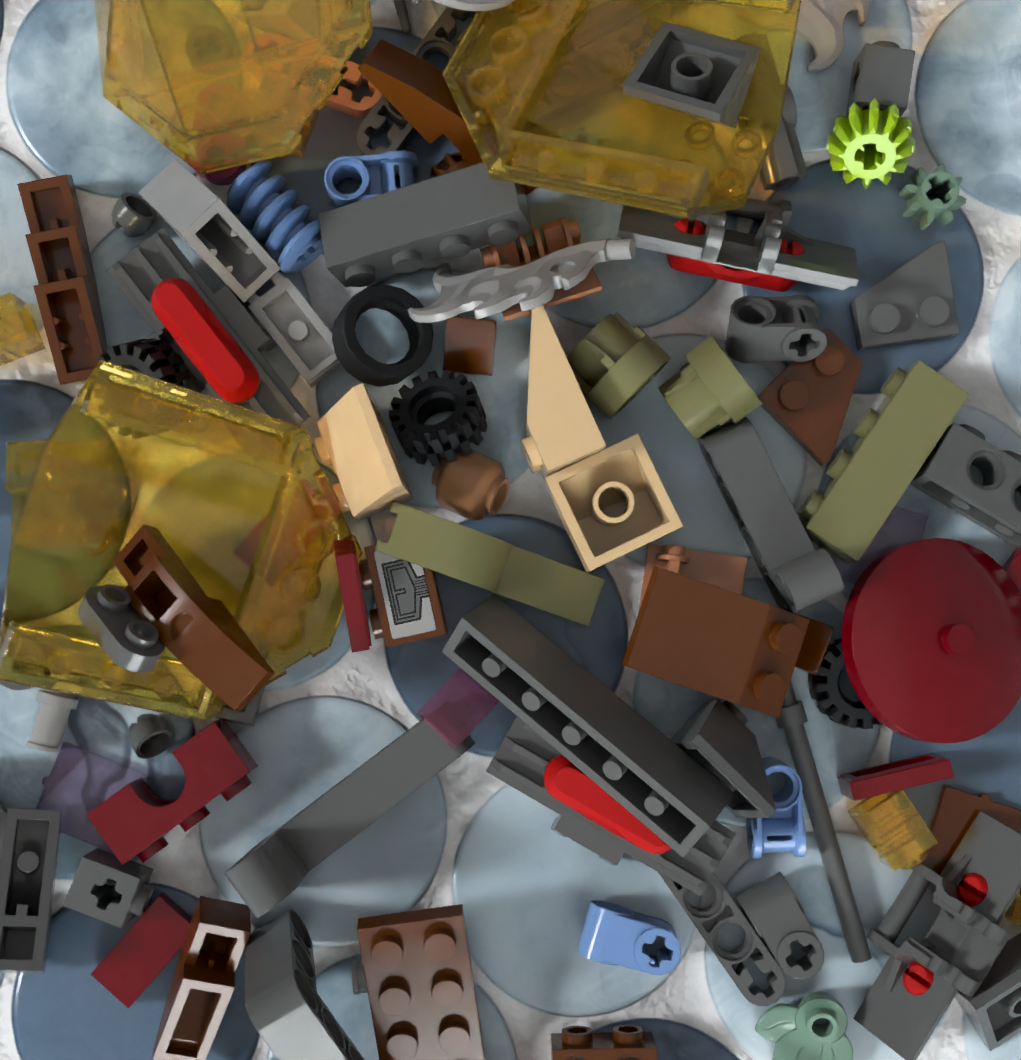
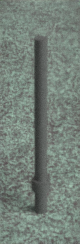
M790 680L779 718L775 717L778 728H784L796 773L801 778L803 797L851 961L853 963L866 962L872 956L803 724L808 721L803 702L796 700Z

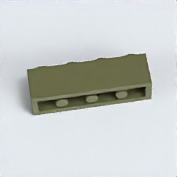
M920 360L904 370L897 367L891 373L880 390L886 397L878 409L875 411L869 408L861 417L853 430V433L859 437L849 452L842 449L835 456L825 473L831 479L821 493L814 490L798 512V515L804 518L802 524L810 540L845 564L860 560L969 396L968 392Z

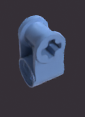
M389 151L375 155L342 156L334 159L329 163L324 175L330 204L335 209L396 190V176L400 177V188L415 184L414 168L418 166V156L410 151ZM346 178H353L361 183L360 188L352 194H342L336 190L338 183Z
M774 757L762 758L766 776L774 772H783L785 785L780 792L772 795L776 811L769 818H747L746 831L749 854L751 858H761L762 853L792 852L794 857H804L806 853V828L803 818V786L801 778L795 770L780 759Z
M591 900L578 953L599 963L620 965L651 975L661 976L670 973L677 966L681 957V948L673 927L667 921L634 912L611 902ZM656 936H662L667 949L659 948L656 956L649 955L647 945L644 943L653 944Z

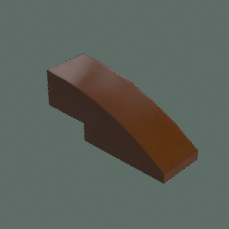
M200 896L171 982L152 1059H207L234 991L235 971L251 933L250 909L247 905Z

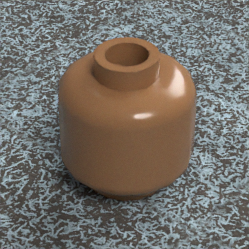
M474 450L467 457L461 451L456 453L455 456L458 461L451 463L448 462L446 457L441 458V466H435L432 474V484L436 485V499L441 507L473 521L483 520L486 516H494L499 512L510 488V481L508 478H505V470L502 463Z

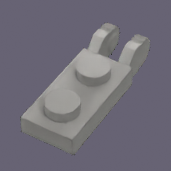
M277 271L270 278L275 286L261 297L256 292L247 299L250 303L248 308L312 388L341 365L335 354L332 332L288 276L284 278Z

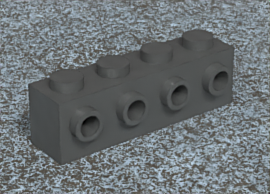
M509 154L318 214L326 268L345 287L368 286L376 278L396 272L411 273L419 270L423 264L443 258L458 259L466 256L473 249L490 244H508L515 241L520 235L533 232L523 179Z

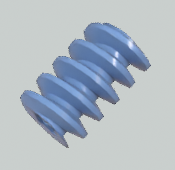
M264 159L242 172L234 180L227 193V207L233 214L240 215L239 221L246 229L252 230V236L259 244H265V251L270 257L278 259V266L283 273H296L311 264L324 251L322 239L319 240L317 238L321 232L319 219L307 225L304 223L311 212V208L307 204L301 205L294 210L291 208L298 198V193L295 189H290L280 195L279 191L283 188L286 180L282 174H277L267 179L266 177L270 174L273 164L269 159Z

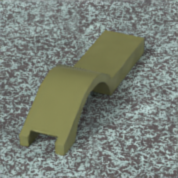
M391 502L389 512L397 514L388 543L378 540L374 550L570 621L589 626L605 579L516 547L503 540L397 502Z

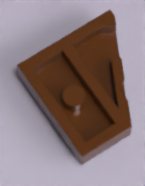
M828 327L824 330L827 337V346L818 357L804 362L792 361L757 396L763 403L760 406L820 466L825 465L832 458L863 363Z

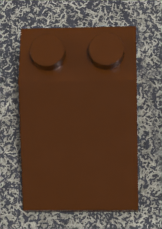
M654 566L622 665L779 718L810 620L773 605Z

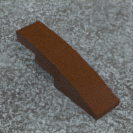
M380 39L372 47L358 67L359 71L429 144L444 134L472 165L509 154L523 179L526 196L540 186L549 167V164L542 159L544 152L512 121L473 90L429 62L383 39Z
M66 174L19 183L17 185L31 233L25 236L39 284L33 287L59 383L62 385L92 379L93 369L102 367L97 362L100 355L107 354L108 352L106 351L107 343L95 274L72 175Z

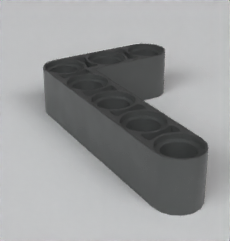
M443 703L258 843L229 868L224 875L255 917H261L291 894L310 870L463 755L475 744L474 740L447 704Z
M290 909L252 931L245 946V1005L252 1024L278 1060H364L317 993L312 940L299 915L293 909Z

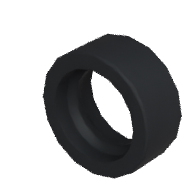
M384 284L369 286L354 295L347 302L334 321L332 333L336 357L347 373L362 383L382 387L398 384L424 364L432 351L434 332L431 323H419L410 318L409 308H424L416 297L402 288ZM377 308L388 311L397 317L407 330L410 342L409 350L405 357L397 363L386 364L376 361L367 355L358 343L355 332L356 322L361 314L367 310Z

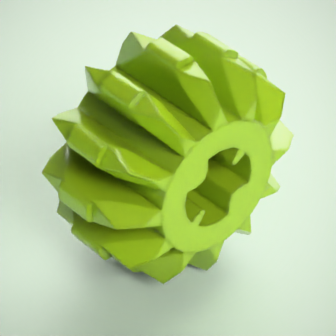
M876 98L870 102L869 109L862 110L853 102L849 108V117L837 115L833 122V132L827 137V150L831 154L830 166L832 171L843 170V179L846 184L856 178H861L865 189L869 187L872 179L875 178L888 185L891 180V172L904 173L907 167V157L911 156L912 152H914L915 139L910 135L912 133V123L909 117H899V108L895 103L882 111L879 110V102Z

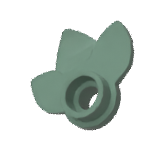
M811 993L805 996L799 1005L781 1003L774 1005L763 1013L755 1026V1031L760 1036L769 1041L776 1042L772 1060H853V1046L845 1034L847 1028L845 1009L838 1000L826 993ZM819 1018H826L829 1020V1022L825 1024H813V1022Z

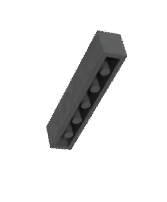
M496 594L491 595L461 618L442 650L448 658L681 857H684L696 844L735 794Z

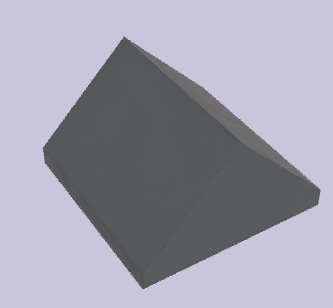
M664 22L623 84V94L642 102L735 129L759 58L760 48Z
M1021 933L1006 942L974 997L960 991L955 995L957 1002L989 1051H992L1021 1032Z

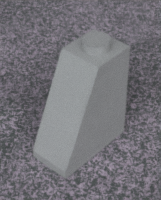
M176 159L172 160L138 192L173 231L243 302L252 296L280 269L221 199Z

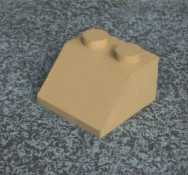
M638 433L544 478L563 526L585 572H590L683 527Z

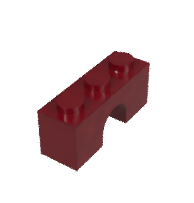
M221 719L214 721L172 752L185 773V787L179 798L164 799L157 796L141 777L124 786L86 814L122 865L136 855L144 863L169 844L163 836L178 824L186 832L211 814L205 805L215 797L222 794L224 799L229 801L252 784L247 774L257 768L258 765L227 721Z

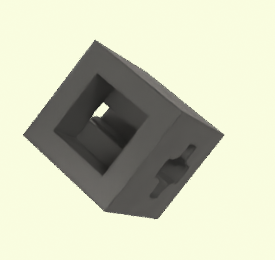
M890 41L866 43L853 63L845 116L849 117V108L853 102L862 110L869 109L870 102L876 98L879 102V110L883 111L895 103L899 108V117H901L908 105L915 51L902 49L898 44Z
M96 848L82 856L63 906L122 928L135 918L136 915L143 916L154 892V887L148 885L154 869L132 860L122 865L115 854ZM111 880L117 882L115 891L122 894L117 898L111 896L113 887L106 884Z

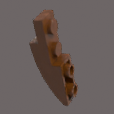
M143 524L112 561L128 583L124 590L131 597V606L142 620L151 623L157 628L159 632L158 639L196 678L232 709L241 711L274 675V671L221 600L207 597L159 529Z

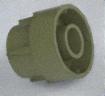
M616 312L614 315L609 314L578 343L567 359L576 379L581 383L580 388L582 392L611 420L650 383L669 362L671 357L639 326L634 329Z
M712 335L686 353L685 357L689 362L682 366L677 374L658 387L668 405L696 440L719 424L721 426L730 419L736 424L763 404Z

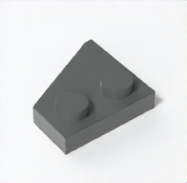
M945 241L935 243L850 302L857 351L948 339L960 334Z

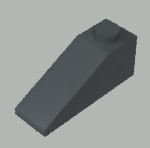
M8 808L0 862V973L45 974L62 810Z

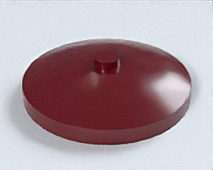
M944 538L923 539L904 543L876 558L856 581L848 598L842 623L844 663L857 696L868 711L883 725L904 737L923 742L951 744L968 741L987 733L1004 720L1021 696V594L1003 567L985 552L970 544Z

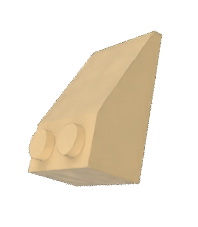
M542 305L532 309L526 438L521 440L523 446L520 447L531 473L534 474L541 471L543 478L604 450L606 444L546 310Z
M363 383L352 387L317 421L322 436L314 438V442L324 466L333 464L339 483L332 485V489L342 513L351 510L352 516L359 521L389 509L392 501L403 504L414 498L378 406Z

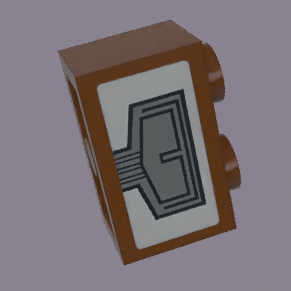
M376 545L364 547L366 559L359 560V570L364 589H373L377 608L369 610L375 639L384 638L385 647L387 648L448 634L435 571L374 550Z

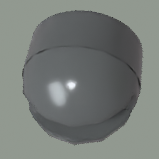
M123 193L115 204L111 216L115 228H120L121 226L125 228L123 235L138 237L150 229L157 218V213L141 197L132 193Z
M153 713L141 714L137 718L138 723H132L128 729L129 743L139 758L146 759L161 754L171 745L174 739V735L166 721Z

